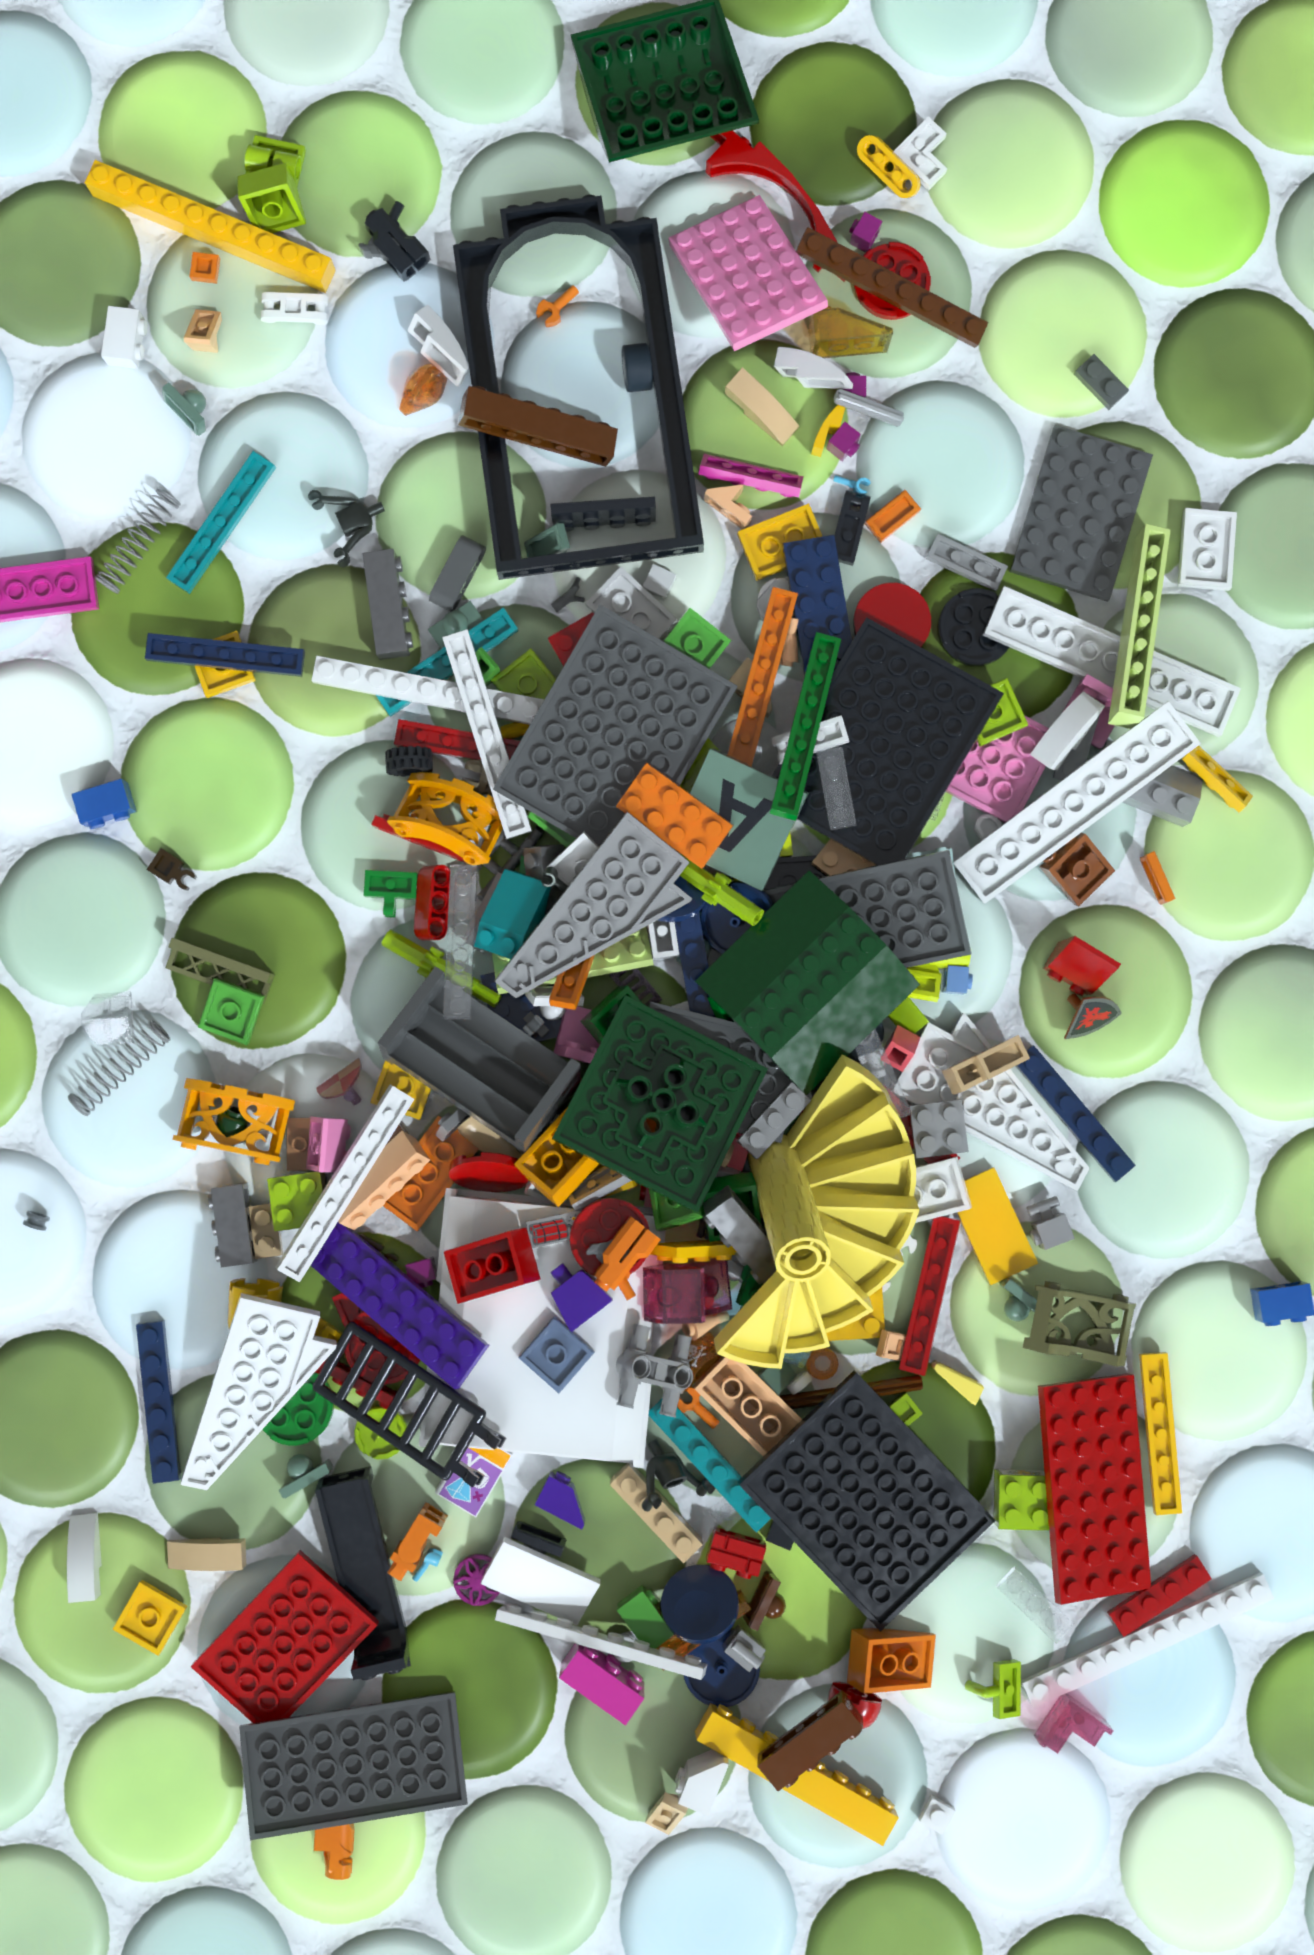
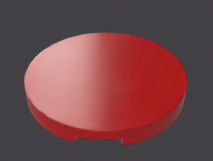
M889 242L888 244L869 249L863 255L867 259L928 291L930 290L931 276L929 269L923 259L924 257L913 247L900 242ZM854 285L859 302L872 315L887 320L902 319L911 315Z
M884 583L870 589L860 599L853 618L855 635L867 617L919 647H922L931 629V613L927 602L915 589L901 583Z
M481 1152V1156L469 1158L461 1155L453 1159L449 1167V1177L454 1183L475 1191L509 1192L524 1187L529 1181L515 1167L514 1164L518 1160L517 1158L500 1153Z
M605 1198L590 1203L579 1212L571 1227L570 1247L575 1260L582 1269L594 1276L593 1274L602 1263L595 1254L587 1255V1248L592 1243H603L613 1239L629 1216L649 1230L648 1222L639 1209L621 1199ZM639 1258L630 1269V1274L635 1272L644 1263L646 1258Z
M361 1311L352 1320L416 1364H419L420 1359L364 1311ZM353 1335L344 1351L351 1368L366 1342ZM375 1349L360 1376L365 1380L373 1382L387 1357ZM396 1363L384 1385L393 1384L405 1379L408 1371Z

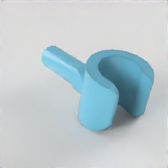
M835 475L833 480L853 488V492L857 496H863L867 493V491L860 489L859 484L865 486L871 484L867 478H860L858 481Z
M430 1548L422 1565L412 1579L417 1582L429 1564L437 1567L443 1552Z

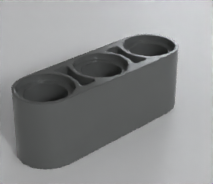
M462 535L442 569L430 593L429 601L450 612L455 611L484 557L486 547Z

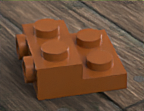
M1082 832L1043 860L1044 863L1039 866L1051 882L1060 887L1069 900L1078 907L1115 872V869L1094 843Z

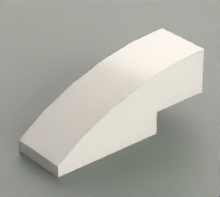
M426 305L414 314L407 331L423 345L420 353L459 387L469 370L466 357L448 326L429 305Z
M778 347L774 367L783 377H796L804 388H853V383L846 374L824 358L795 348Z
M1083 691L1051 725L1030 755L1048 768L1057 771L1072 749L1076 750L1105 705Z
M98 1512L70 1515L67 1544L68 1603L94 1601L101 1595L99 1568L102 1566Z

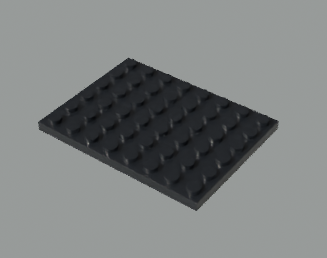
M866 617L833 672L821 719L822 722L842 715L849 743L813 754L804 791L809 792L797 820L875 865L906 859L1004 693ZM778 764L772 777L779 778L782 764Z
M855 1370L737 1481L742 1489L880 1632L996 1521Z

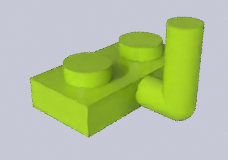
M1011 1659L993 1662V1686L986 1687L972 1680L966 1681L965 1689L983 1698L993 1697V1717L1000 1720L1021 1716L1020 1661Z

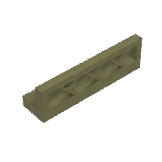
M171 938L168 947L172 948V951L167 961L166 969L210 985L213 983L212 979L219 977V979L224 980L223 974L231 970L235 971L241 981L235 985H243V988L248 989L247 983L255 979L265 982L261 992L262 995H265L263 1004L265 1003L275 976L274 974ZM179 951L188 954L191 965L183 969L174 966ZM194 957L199 958V959H202V960L196 962L195 959H194ZM205 962H210L213 964L216 974L206 978L201 975L198 966ZM218 966L224 967L226 969L220 971ZM194 968L196 974L193 973V972H190V971H188V970ZM242 974H243V975H246V976H248V977H250V978L244 980Z

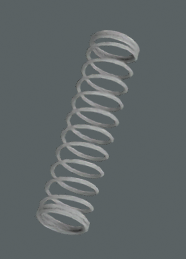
M161 488L155 490L159 496H151L157 506L149 503L145 504L152 515L140 512L141 518L147 524L134 520V525L142 533L134 529H128V533L135 541L122 537L123 543L130 550L122 546H116L117 551L125 559L115 554H110L111 559L120 568L106 562L104 566L112 575L98 571V574L95 576L97 581L116 594H119L120 589L108 581L102 574L125 585V582L108 566L128 576H131V574L113 557L124 561L134 568H137V565L124 555L120 549L129 552L139 559H143L125 540L149 551L130 531L153 543L155 542L154 539L145 533L137 523L161 534L142 514L164 526H167L166 523L148 506L172 517L154 497L176 509L181 505L176 498Z
M153 1020L148 1022V1026L162 1040L163 1045L141 1029V1032L153 1045L155 1052L133 1036V1039L144 1050L147 1059L136 1053L125 1043V1046L134 1054L140 1066L132 1063L120 1051H117L129 1065L132 1073L127 1072L114 1059L109 1058L119 1069L124 1080L113 1075L105 1065H101L112 1077L116 1087L105 1082L97 1072H94V1075L104 1084L109 1094L101 1092L89 1079H86V1082L97 1092L101 1101L93 1099L81 1086H78V1089L89 1099L93 1108H88L78 1096L70 1093L68 1100L72 1106L82 1115L89 1116L91 1114L90 1111L95 1110L94 1102L98 1104L103 1103L101 1095L111 1096L109 1087L117 1090V1080L126 1082L124 1073L134 1075L132 1066L141 1068L142 1063L140 1059L149 1061L148 1052L157 1054L155 1044L164 1047L165 1043H169L171 1039L160 1025Z

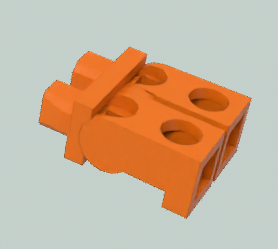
M425 1502L404 1539L400 1540L390 1559L394 1562L387 1573L399 1581H402L407 1571L413 1573L423 1555L429 1534L431 1533L437 1537L448 1515Z

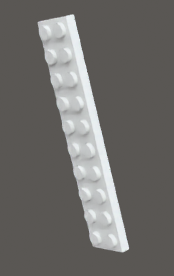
M1004 586L1001 589L983 636L1080 678L1088 674L1113 688L1121 636ZM1154 651L1146 706L1156 710L1169 701L1185 723L1220 737L1223 734L1241 688Z
M1167 701L1139 724L1132 727L957 858L953 863L985 904L1201 743L1171 703Z

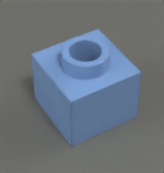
M948 965L947 968H944L942 993L966 994L967 989H971L973 975L969 973V967Z

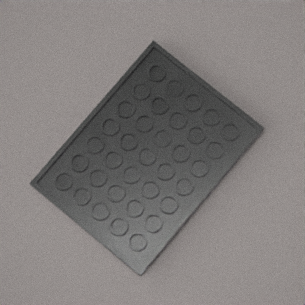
M600 604L493 790L575 838L585 831L600 846L625 814L616 805L646 763L655 767L680 786L738 686Z

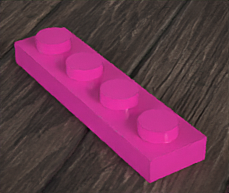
M708 454L703 455L699 469V475H703L711 480H725L733 485L751 486L759 491L777 492L785 497H799L804 477Z

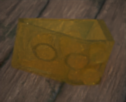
M828 306L811 315L808 328L810 353L822 358L887 353L893 336V328L841 308H831Z

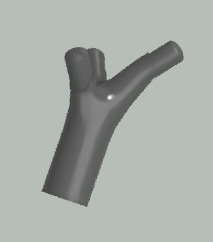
M576 577L573 585L565 594L551 604L556 612L571 602L585 601L584 597L575 595L580 588L579 582L581 579L579 577Z

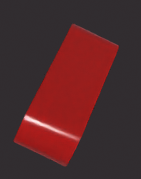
M445 865L424 866L418 873L414 933L422 941L441 940L447 934L452 875L450 869Z

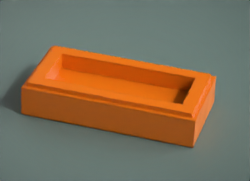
M904 490L867 519L865 525L882 543L917 515L921 508L909 493Z
M1155 851L1140 857V862L1158 903L1162 905L1174 900L1175 896Z

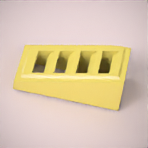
M936 1360L932 1361L931 1366L942 1378L971 1404H977L984 1389L979 1381Z

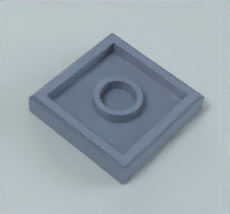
M554 1316L518 1358L559 1394L595 1351Z

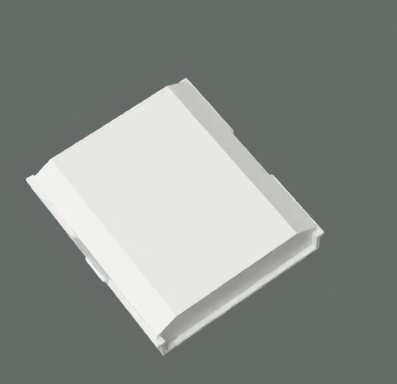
M446 1188L436 1280L441 1283L439 1303L490 1345L461 1387L455 1390L486 1411L483 1424L507 1438L503 1446L496 1449L509 1452L633 1463V1467L643 1468L651 1384L641 1382V1385L638 1384L633 1409L616 1405L622 1382L616 1369V1361L626 1348H629L634 1324L651 1327L645 1351L648 1352L647 1355L651 1353L654 1317H652L653 1305L659 1302L663 1261L657 1260L655 1255H649L644 1263L635 1272L630 1274L628 1282L636 1296L626 1300L619 1286L615 1290L610 1288L607 1293L613 1298V1301L573 1331L595 1353L558 1394L518 1357L554 1316L567 1326L551 1295V1292L560 1285L550 1272L562 1263H564L572 1275L582 1269L572 1254L570 1240L532 1248L541 1280L457 1304L444 1251L507 1231L525 1228L526 1221L575 1211L568 1199L557 1207L550 1200L547 1202L532 1196ZM635 1206L646 1218L649 1230L661 1239L659 1243L665 1242L666 1230L662 1232L656 1231L652 1208ZM587 1273L594 1281L597 1279V1277ZM427 1366L428 1372H430L432 1375H434L435 1377L449 1385L446 1381H444L439 1375H437L432 1369H430ZM425 1383L424 1396H425V1394L427 1393V1391H428V1389H429V1387H430V1386H429L428 1384H426V1383ZM438 1393L421 1423L419 1447H426L452 1402L441 1393ZM461 1407L439 1445L457 1446L473 1415ZM476 1435L468 1448L494 1450Z

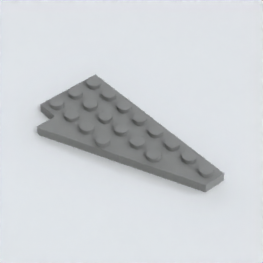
M626 812L494 982L517 998L689 903L692 898L677 887L674 882L690 862Z

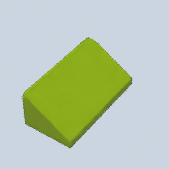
M909 997L888 1015L896 1027L899 1025L914 1034L929 1023Z

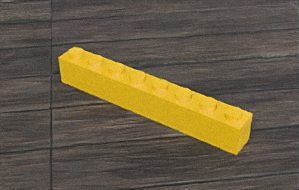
M710 1703L695 1730L696 1740L769 1781L757 1767L758 1754L779 1738L769 1731H765V1733L756 1729V1725L746 1718L741 1720L732 1715L733 1712L724 1705L719 1704L717 1707ZM821 1761L812 1771L807 1772L806 1770L791 1787L782 1788L881 1846H884L899 1819L894 1808L895 1805L889 1799L883 1796L880 1799L873 1796L871 1790L860 1783L857 1786L848 1781L849 1779L846 1775L837 1770L834 1773L829 1771Z

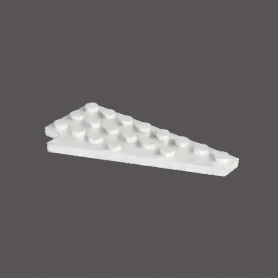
M962 1013L951 1034L931 1023H927L920 1035L921 1038L914 1056L904 1071L900 1073L891 1092L915 1105L962 1100L967 1133L1065 1186L1078 1191L1089 1170L1088 1165L1010 1069L961 1093L952 1094L942 1071L992 1047L969 1017Z
M241 1293L182 1474L181 1485L207 1490L336 1349V1340L314 1335L320 1318V1311Z

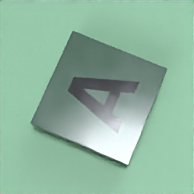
M712 748L707 754L690 794L734 826L706 865L762 891L770 878L782 847L796 821L769 814L778 778L768 776L751 768L748 764ZM807 791L803 792L798 815L809 794Z

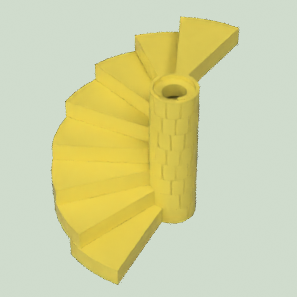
M841 1055L788 1134H783L782 1142H773L758 1159H755L748 1152L747 1158L750 1172H752L757 1186L758 1201L777 1270L714 1338L716 1353L728 1359L747 1365L781 1369L784 1353H799L830 1347L826 1333L853 1323L874 1311L869 1296L887 1283L904 1264L900 1250L908 1239L919 1213V1207L914 1196L916 1186L914 1154L901 1117L892 1103L888 1091L869 1070L844 1055Z

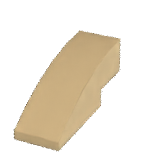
M743 367L726 385L725 394L744 410V414L781 446L799 428L797 422L786 409Z
M1019 1035L943 1070L942 1073L952 1094L955 1095L1030 1059Z
M220 1537L167 1541L169 1569L234 1571L243 1570L247 1565L245 1538L221 1540Z

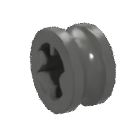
M27 1211L26 1215L28 1218L22 1224L36 1230L46 1231L45 1223L50 1220V1217L38 1212Z

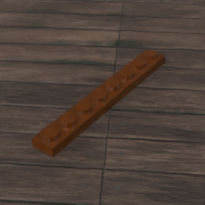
M809 227L806 228L796 249V253L800 257L974 348L979 345L989 323Z

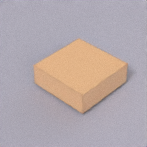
M882 1329L876 1355L882 1358L901 1361L906 1335Z

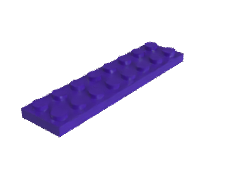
M337 1222L310 1265L454 1389L461 1387L490 1346L354 1230Z

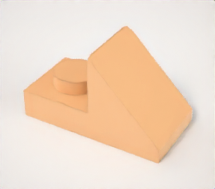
M195 309L184 336V342L192 350L218 353L216 335L222 322L221 312Z
M744 485L707 489L704 493V501L742 530L750 525L752 516L749 509L741 503L735 504V501L743 492Z

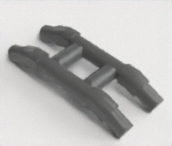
M536 826L518 848L513 842L506 839L502 829L489 857L501 846L512 855L503 867L491 858L487 864L469 865L457 878L458 882L466 885L484 865L495 876L478 893L477 897L482 901L497 873L503 874L504 869L513 871L520 863L521 856H524L523 848L534 847L544 831Z

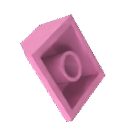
M310 1116L306 1169L316 1172L336 1171L348 1152L345 1151L346 1140H349L351 1133L348 1119Z

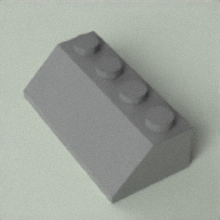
M1106 740L1103 749L1110 745L1112 742ZM1170 766L1122 803L1184 827L1191 823L1199 804L1203 779Z

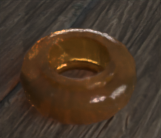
M829 1348L811 1351L806 1360L809 1374L819 1380H827L833 1377L839 1366L836 1354ZM820 1356H826L830 1360V1366L825 1371H820L815 1367V1361Z

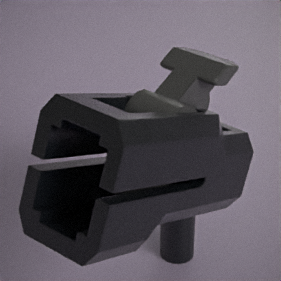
M395 201L389 215L383 208L371 211L366 216L365 226L372 238L368 244L359 243L358 246L365 258L381 257L405 282L416 274L412 265L419 271L431 259L428 250L415 236H407L400 229V224L397 220L405 206L401 202Z

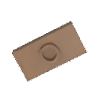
M288 1118L287 1171H313L306 1169L310 1118Z

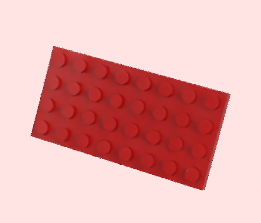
M1127 1373L1039 1385L1038 1396L1055 1603L1063 1605L1150 1589L1151 1576L1134 1374Z

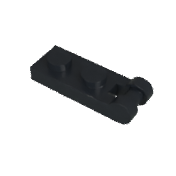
M846 490L834 535L839 563L854 565L871 496L863 495V497L853 495L852 491ZM850 505L860 507L859 512L849 510Z

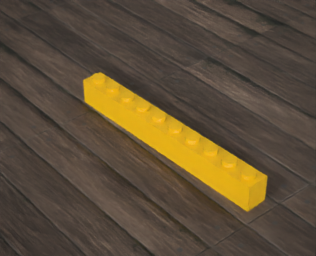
M94 160L84 182L95 198L323 293L327 292L335 274L334 264L328 256L100 161Z

